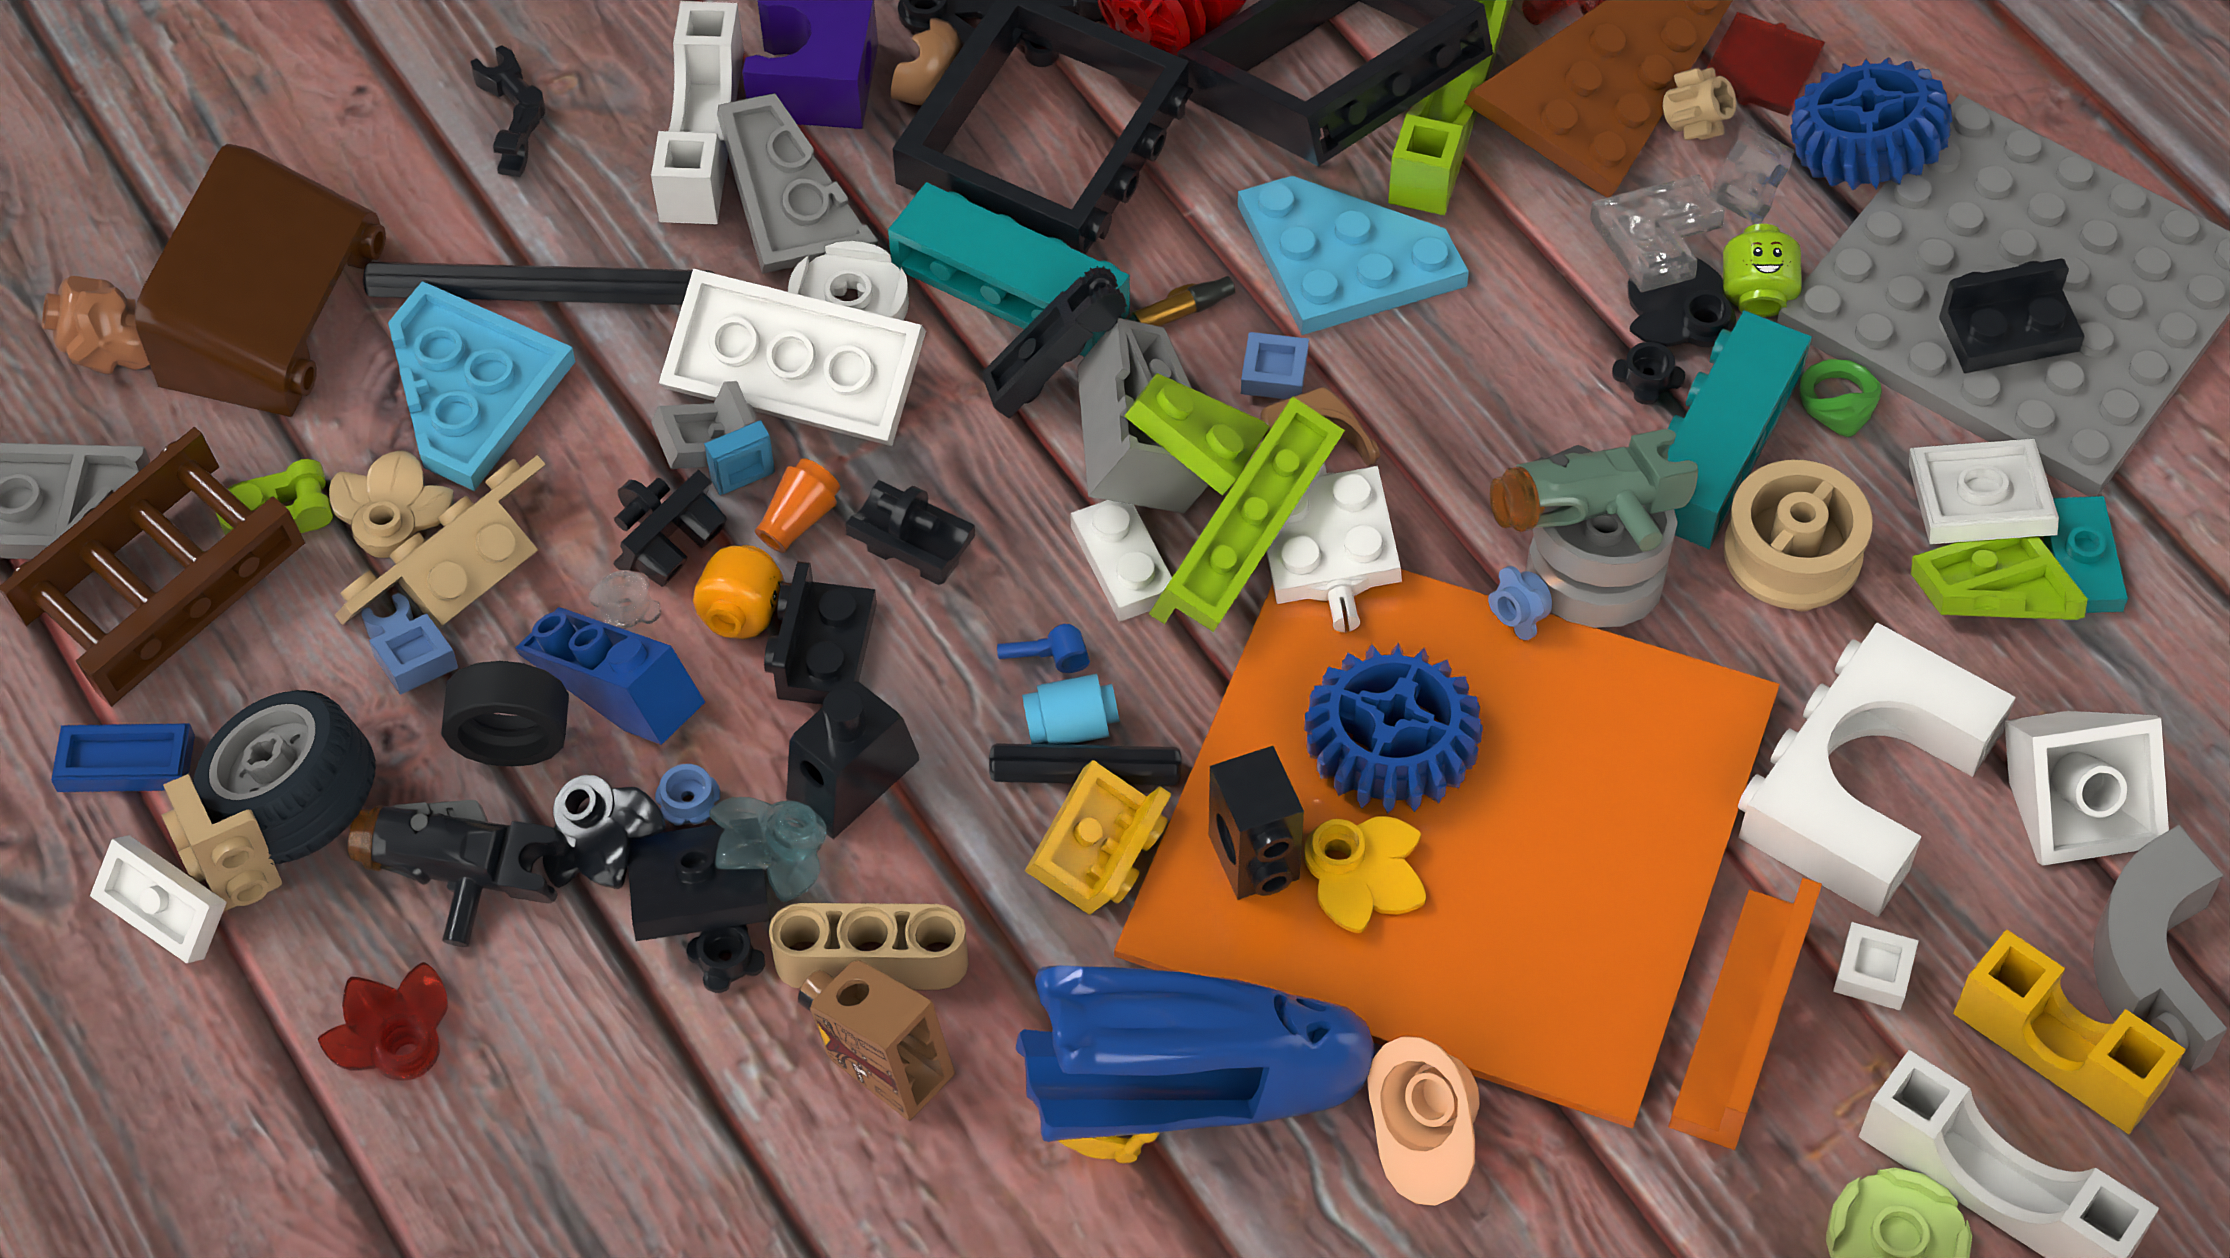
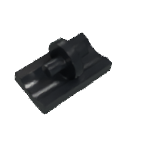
M698 469L661 504L660 500L670 491L669 486L664 480L657 477L646 487L636 480L629 479L618 489V497L624 509L614 518V521L624 531H628L637 521L640 525L621 542L620 547L623 553L614 561L613 565L626 577L637 568L642 574L661 587H664L681 570L688 558L668 538L680 528L700 548H703L722 531L726 523L727 517L714 501L707 496L712 481Z
M878 480L873 486L863 507L845 523L846 535L867 544L868 552L885 560L896 558L919 569L920 577L937 585L945 583L959 564L960 556L976 536L974 524L929 504L927 491L911 486L904 492L881 480Z

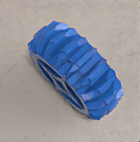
M1888 57L1882 63L1870 64L1865 59L1862 65L1850 67L1843 63L1840 72L1836 74L1823 72L1820 83L1805 85L1804 96L1795 100V110L1792 115L1793 124L1790 125L1792 142L1795 143L1796 155L1800 158L1801 166L1808 167L1813 178L1826 177L1830 186H1836L1845 181L1848 182L1852 191L1861 184H1872L1877 190L1880 182L1891 180L1900 185L1903 175L1907 173L1916 176L1922 175L1924 164L1938 162L1939 151L1948 147V138L1951 132L1950 123L1953 120L1951 104L1947 101V93L1943 89L1942 81L1933 79L1930 69L1916 70L1912 61L1894 65L1891 58Z
M1399 642L1392 649L1391 655H1381L1371 644L1368 651H1366L1364 661L1347 653L1345 659L1342 660L1341 670L1332 667L1327 668L1326 673L1323 675L1322 685L1314 686V690L1310 694L1309 712L1305 713L1304 730L1307 731V752L1310 758L1317 759V771L1320 774V779L1335 777L1334 788L1338 796L1351 790L1358 791L1357 801L1361 808L1369 803L1372 798L1382 799L1383 807L1387 813L1394 808L1396 800H1405L1415 812L1421 805L1423 794L1440 803L1442 797L1446 794V786L1459 789L1460 784L1465 780L1466 769H1472V766L1477 761V744L1481 742L1483 725L1480 724V706L1477 702V697L1468 695L1469 685L1466 676L1451 677L1452 669L1449 666L1448 659L1432 666L1428 664L1429 656L1426 653L1425 647L1413 658L1404 656ZM1419 706L1425 708V709H1426L1427 711H1429L1430 713H1428V712H1426L1425 710L1421 709ZM1346 732L1353 734V740ZM1354 741H1357L1365 745L1369 749V751L1363 749Z

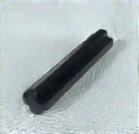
M996 743L991 746L989 753V774L991 780L995 782L1075 783L1082 769L1094 760L1129 785H1177L1181 779L1182 755L1180 749L1176 747Z

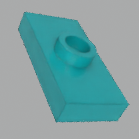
M2104 496L2053 498L2059 517L2057 535L2043 536L2044 543L2087 597L2086 613L2123 612L2128 597Z

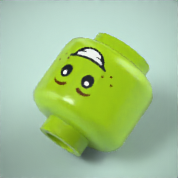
M1754 224L1748 226L1744 233L1732 238L1723 250V288L1725 297L1733 305L1738 306L1741 312L1745 310L1760 317L1778 315L1782 308H1787L1788 300H1793L1801 294V249L1799 243L1790 235L1780 232V229L1775 225Z

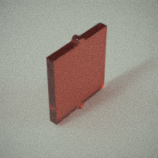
M1737 12L1706 69L1714 68L1715 77L1722 76L1730 82L1735 92V97L1741 105L1751 103L1789 116L1795 105V100L1798 99L1824 49L1825 42L1789 30L1784 23H1777L1775 25Z

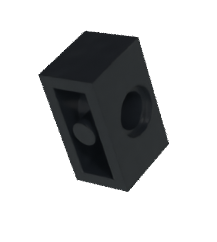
M1274 746L1211 765L1208 835L1237 900L1254 894L1261 896L1272 895L1285 889L1291 882L1299 880L1304 810Z

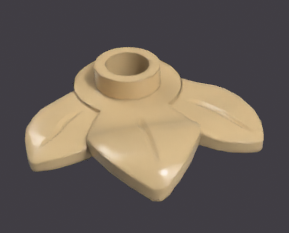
M395 451L382 455L370 466L367 476L350 472H338L331 480L329 487L330 505L334 515L344 522L351 524L353 537L357 544L368 554L378 558H390L389 555L414 536L415 532L439 525L441 522L437 518L452 506L454 498L453 490L450 488L436 485L424 486L421 464L408 451Z

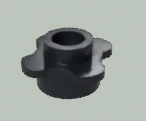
M1642 342L1633 346L1629 350L1626 360L1619 359L1612 367L1613 378L1618 382H1624L1634 392V399L1646 405L1657 402L1658 396L1669 388L1678 389L1682 387L1685 381V372L1681 367L1675 366L1673 353L1666 346L1656 342Z
M746 925L702 931L698 937L693 938L688 943L686 948L687 958L690 962L698 964L704 973L703 984L708 991L723 993L729 989L731 982L745 975L757 976L763 971L765 956L762 951L752 947ZM729 952L732 954V957L727 961L719 958L723 953Z

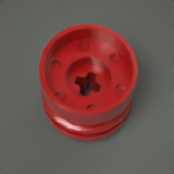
M1097 0L1101 13L1111 29L1175 56H1178L1177 52L1235 16L1246 2V0Z

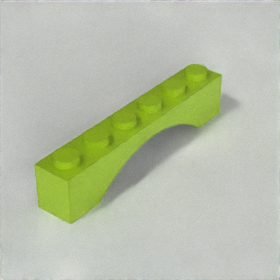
M1475 0L1485 6L1493 54L1413 105L1411 110L1406 113L1391 160L1389 204L1445 216L1478 113L1466 105L1464 101L1473 89L1489 78L1513 0Z

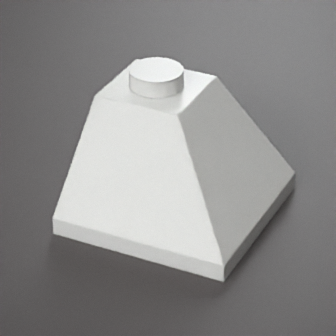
M2063 711L2004 720L2009 784L2039 864L2043 866L2139 851L2146 844L2169 831L2162 723L2160 717L2141 714Z

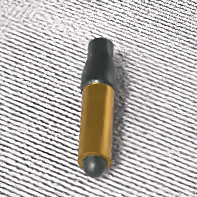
M1229 276L1215 281L1182 285L1171 290L1166 299L1132 312L1128 320L1160 327L1194 312H1201L1212 307L1223 298L1235 294V286Z

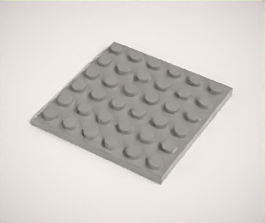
M1959 94L1951 104L1953 121L1950 123L1951 132L1948 138V147L1939 151L1938 162L1924 164L1922 175L1916 176L1908 173L1903 175L1900 185L1891 180L1887 181L1802 283L1801 294L1793 300H1788L1787 308L1782 307L1779 311L1777 323L1812 336L1810 345L1838 360H1851L1866 367L1883 385L1988 442L2035 439L2045 473L2089 497L2099 496L2230 319V231ZM2060 258L2065 259L2069 272L2063 292L2085 336L2080 352L1964 373L1939 319L1949 282L1954 278L1971 272L1985 273L2017 267L2030 261L2044 262Z

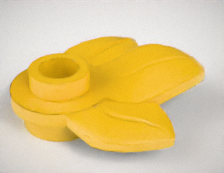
M1376 816L1359 825L1344 819H1332L1315 828L1306 840L1304 859L1309 871L1319 879L1317 898L1325 914L1345 930L1362 933L1370 922L1373 910L1381 914L1399 915L1422 907L1426 902L1423 884L1413 868L1404 859L1417 846L1421 838V832L1404 821L1387 816ZM1338 850L1347 854L1349 858L1337 860L1326 856V854Z

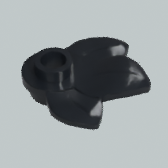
M1687 254L1681 260L1674 282L1634 277L1628 280L1627 291L1630 305L1640 315L1631 323L1629 331L1644 342H1656L1668 347L1685 342L1699 347H1714L1722 329L1732 332L1736 325L1735 313L1729 300L1724 296L1723 278L1710 265L1695 256Z
M581 775L571 779L560 789L553 805V817L556 823L554 828L566 836L569 850L564 856L560 857L552 855L543 856L545 872L552 884L557 888L566 885L579 872L599 885L614 889L622 888L627 874L630 840L652 837L666 828L660 808L647 793L637 787L613 789L605 780L595 775ZM590 798L588 807L582 813L577 814L581 803Z

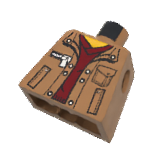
M861 960L850 962L835 978L825 971L818 970L808 976L802 984L798 1001L812 1013L826 1054L835 1064L908 1121H911L955 1075L933 1002L922 994Z

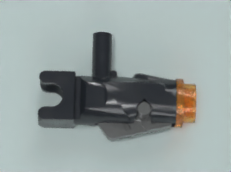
M476 800L438 803L422 802L398 804L392 807L376 805L372 810L361 809L351 823L348 836L350 859L362 862L367 870L381 871L384 869L413 879L422 885L428 884L431 879L448 883L447 888L454 892L442 941L458 947L469 946L483 888L506 892L511 898L547 904L554 902L558 896L557 891L552 886L547 885L546 880L541 875L532 873V867L536 860L542 856L552 855L560 857L564 856L569 850L566 836L553 827L512 821L511 825L488 822L482 806Z

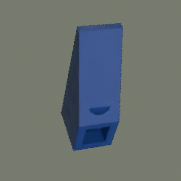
M561 607L539 619L533 626L532 632L515 647L520 656L535 667L546 670L561 680L568 691L620 729L660 745L705 703V700L671 645Z

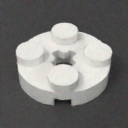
M843 241L825 246V255L816 257L810 263L807 256L798 263L789 279L788 292L900 320H904L908 311V283L902 267L900 271L891 262V255L881 247L859 241ZM847 289H856L858 291V299L853 301H841L834 297L844 296Z

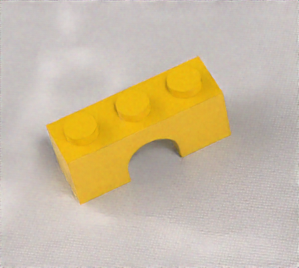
M2006 929L1968 975L1953 1014L2115 1126L2130 1134L2168 1085L2186 1049L2127 1009L2121 1013L2113 1024L2101 1023L2085 1016L2067 1000L2061 989L2060 980L2065 968Z

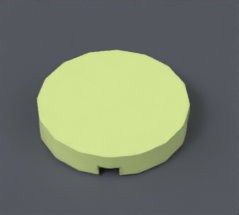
M1890 1168L1878 1170L1876 1175L1866 1176L1863 1179L1860 1176L1846 1185L1831 1209L1826 1243L1830 1258H1969L1972 1233L1968 1220L1965 1223L1962 1213L1957 1208L1958 1201L1947 1188L1923 1173Z

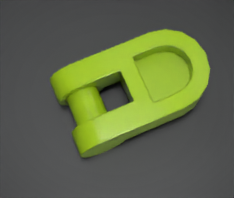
M313 459L295 461L284 472L242 481L227 488L252 511L257 510L272 496L281 503L295 500L293 505L285 507L290 511L300 533L323 528L333 519L330 499L322 494L321 491L326 485L323 466L320 462ZM216 513L224 535H227L234 528Z

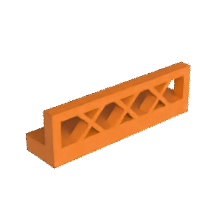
M1802 877L1794 904L1749 889L1668 1128L1732 1150L1736 1149L1811 922L1822 883Z

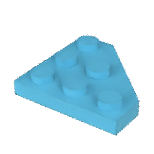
M1289 176L1238 191V208L1301 335L1467 287L1469 271L1446 228L1295 176Z
M423 281L388 322L423 468L473 491L478 488L576 362L571 346Z

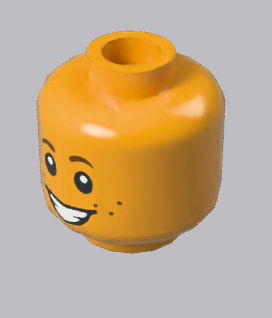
M749 545L729 546L720 549L709 559L695 586L692 601L697 615L714 633L723 637L747 639L758 636L769 626L777 610L781 585L785 581L775 561L764 550Z

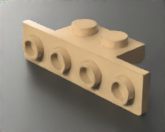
M538 455L522 467L515 459L509 461L485 481L491 491L474 504L466 495L441 514L437 519L444 528L426 541L419 532L389 555L396 565L377 579L373 572L369 570L345 588L340 594L347 603L341 607L335 614V617L344 625L361 612L362 609L399 583L424 614H428L436 627L440 629L538 551L500 503L532 479L543 468L545 463Z

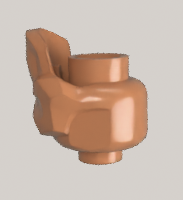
M69 276L61 283L58 294L46 293L42 312V329L53 330L56 348L61 352L67 353L72 364L87 367L102 374L113 373L117 365L133 370L142 369L150 365L136 329L135 299L126 298L124 293L117 287H114L110 281Z

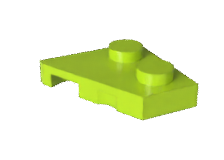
M1156 373L1143 388L1124 415V417L1222 496L1237 480L1270 427L1264 421L1159 373Z
M2038 536L1956 542L1912 557L1911 575L1941 615L2078 620L2085 617L2087 597Z

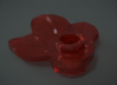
M421 962L406 975L398 990L360 977H350L347 980L342 1002L343 1016L346 1023L336 1026L318 1037V1042L327 1058L333 1064L350 1071L377 1068L382 1075L398 1081L412 1080L428 1072L434 1066L440 1054V1040L436 1028L448 1009V995L437 972L426 962ZM413 1044L418 1046L409 1054L395 1055L398 1049L404 1045Z

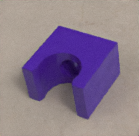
M758 0L764 51L772 55H790L775 58L760 55L746 57L742 71L746 99L776 94L797 125L862 129L878 49L874 0Z

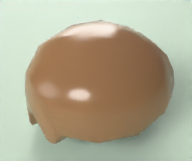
M938 18L930 19V30L913 35L912 41L919 46L920 55L915 61L901 62L897 65L891 84L892 99L922 106L964 46L958 31L948 21Z

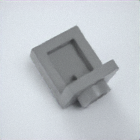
M727 381L723 383L714 403L658 406L651 423L670 469L708 467L704 443L755 423L756 417L753 407L746 403L738 382Z

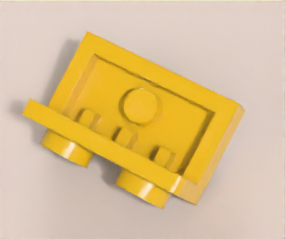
M1092 760L1079 774L1026 867L1025 872L1089 915L1110 900L1118 904L1128 894L1139 875V870L1132 865L1141 849L1148 851L1158 840L1167 825L1168 818L1161 813L1171 793L1160 786L1151 794L1145 796Z

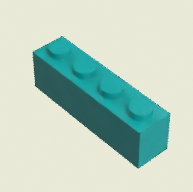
M926 182L888 228L891 262L900 271L902 267L905 274L1023 329L1062 291L1065 292L1079 277H1083L1085 275L1084 272H1088L1090 268L1093 269L1096 266L1100 268L1105 266V269H1110L1114 273L1118 284L1116 289L1119 288L1120 292L1123 293L1127 307H1125L1126 312L1121 315L1122 319H1126L1130 313L1129 274L1122 272L1110 262L1098 261L1076 251L1057 238H1048L1021 226L1009 216L997 215L975 205L956 192H947ZM1106 331L1093 332V336L1086 342L1084 349L1079 355L1085 357Z
M1745 310L1742 312L1732 332L1722 329L1710 355L1709 362L1714 364L1709 374L1699 372L1691 385L1686 399V406L1690 407L1685 418L1675 415L1668 427L1669 430L1676 433L1675 441L1668 450V461L1680 462L1690 460L1698 465V479L1693 496L1685 507L1674 509L1678 521L1675 536L1704 548H1711L1731 510L1738 487L1752 471L1803 375L1812 336Z

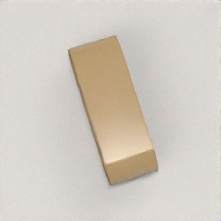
M798 903L788 905L779 910L772 918L769 926L776 973L783 982L795 988H801L808 976L818 970L825 971L835 978L850 962L861 960L913 990H940L950 988L959 983L965 976L969 964L964 920L957 911L949 906L940 904ZM807 941L814 943V946L807 950L795 951L789 949L798 942ZM868 942L882 944L881 947L873 951L866 952L856 949L858 946ZM937 942L950 945L945 950L938 952L924 949L931 943Z

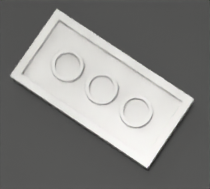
M693 269L659 384L668 390L715 401L724 382L737 381L746 403H749L755 412L892 446L926 330L920 324Z

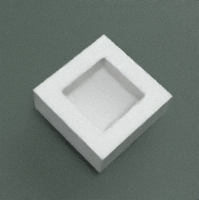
M1851 922L1833 992L1900 1010L1905 999L1919 940Z

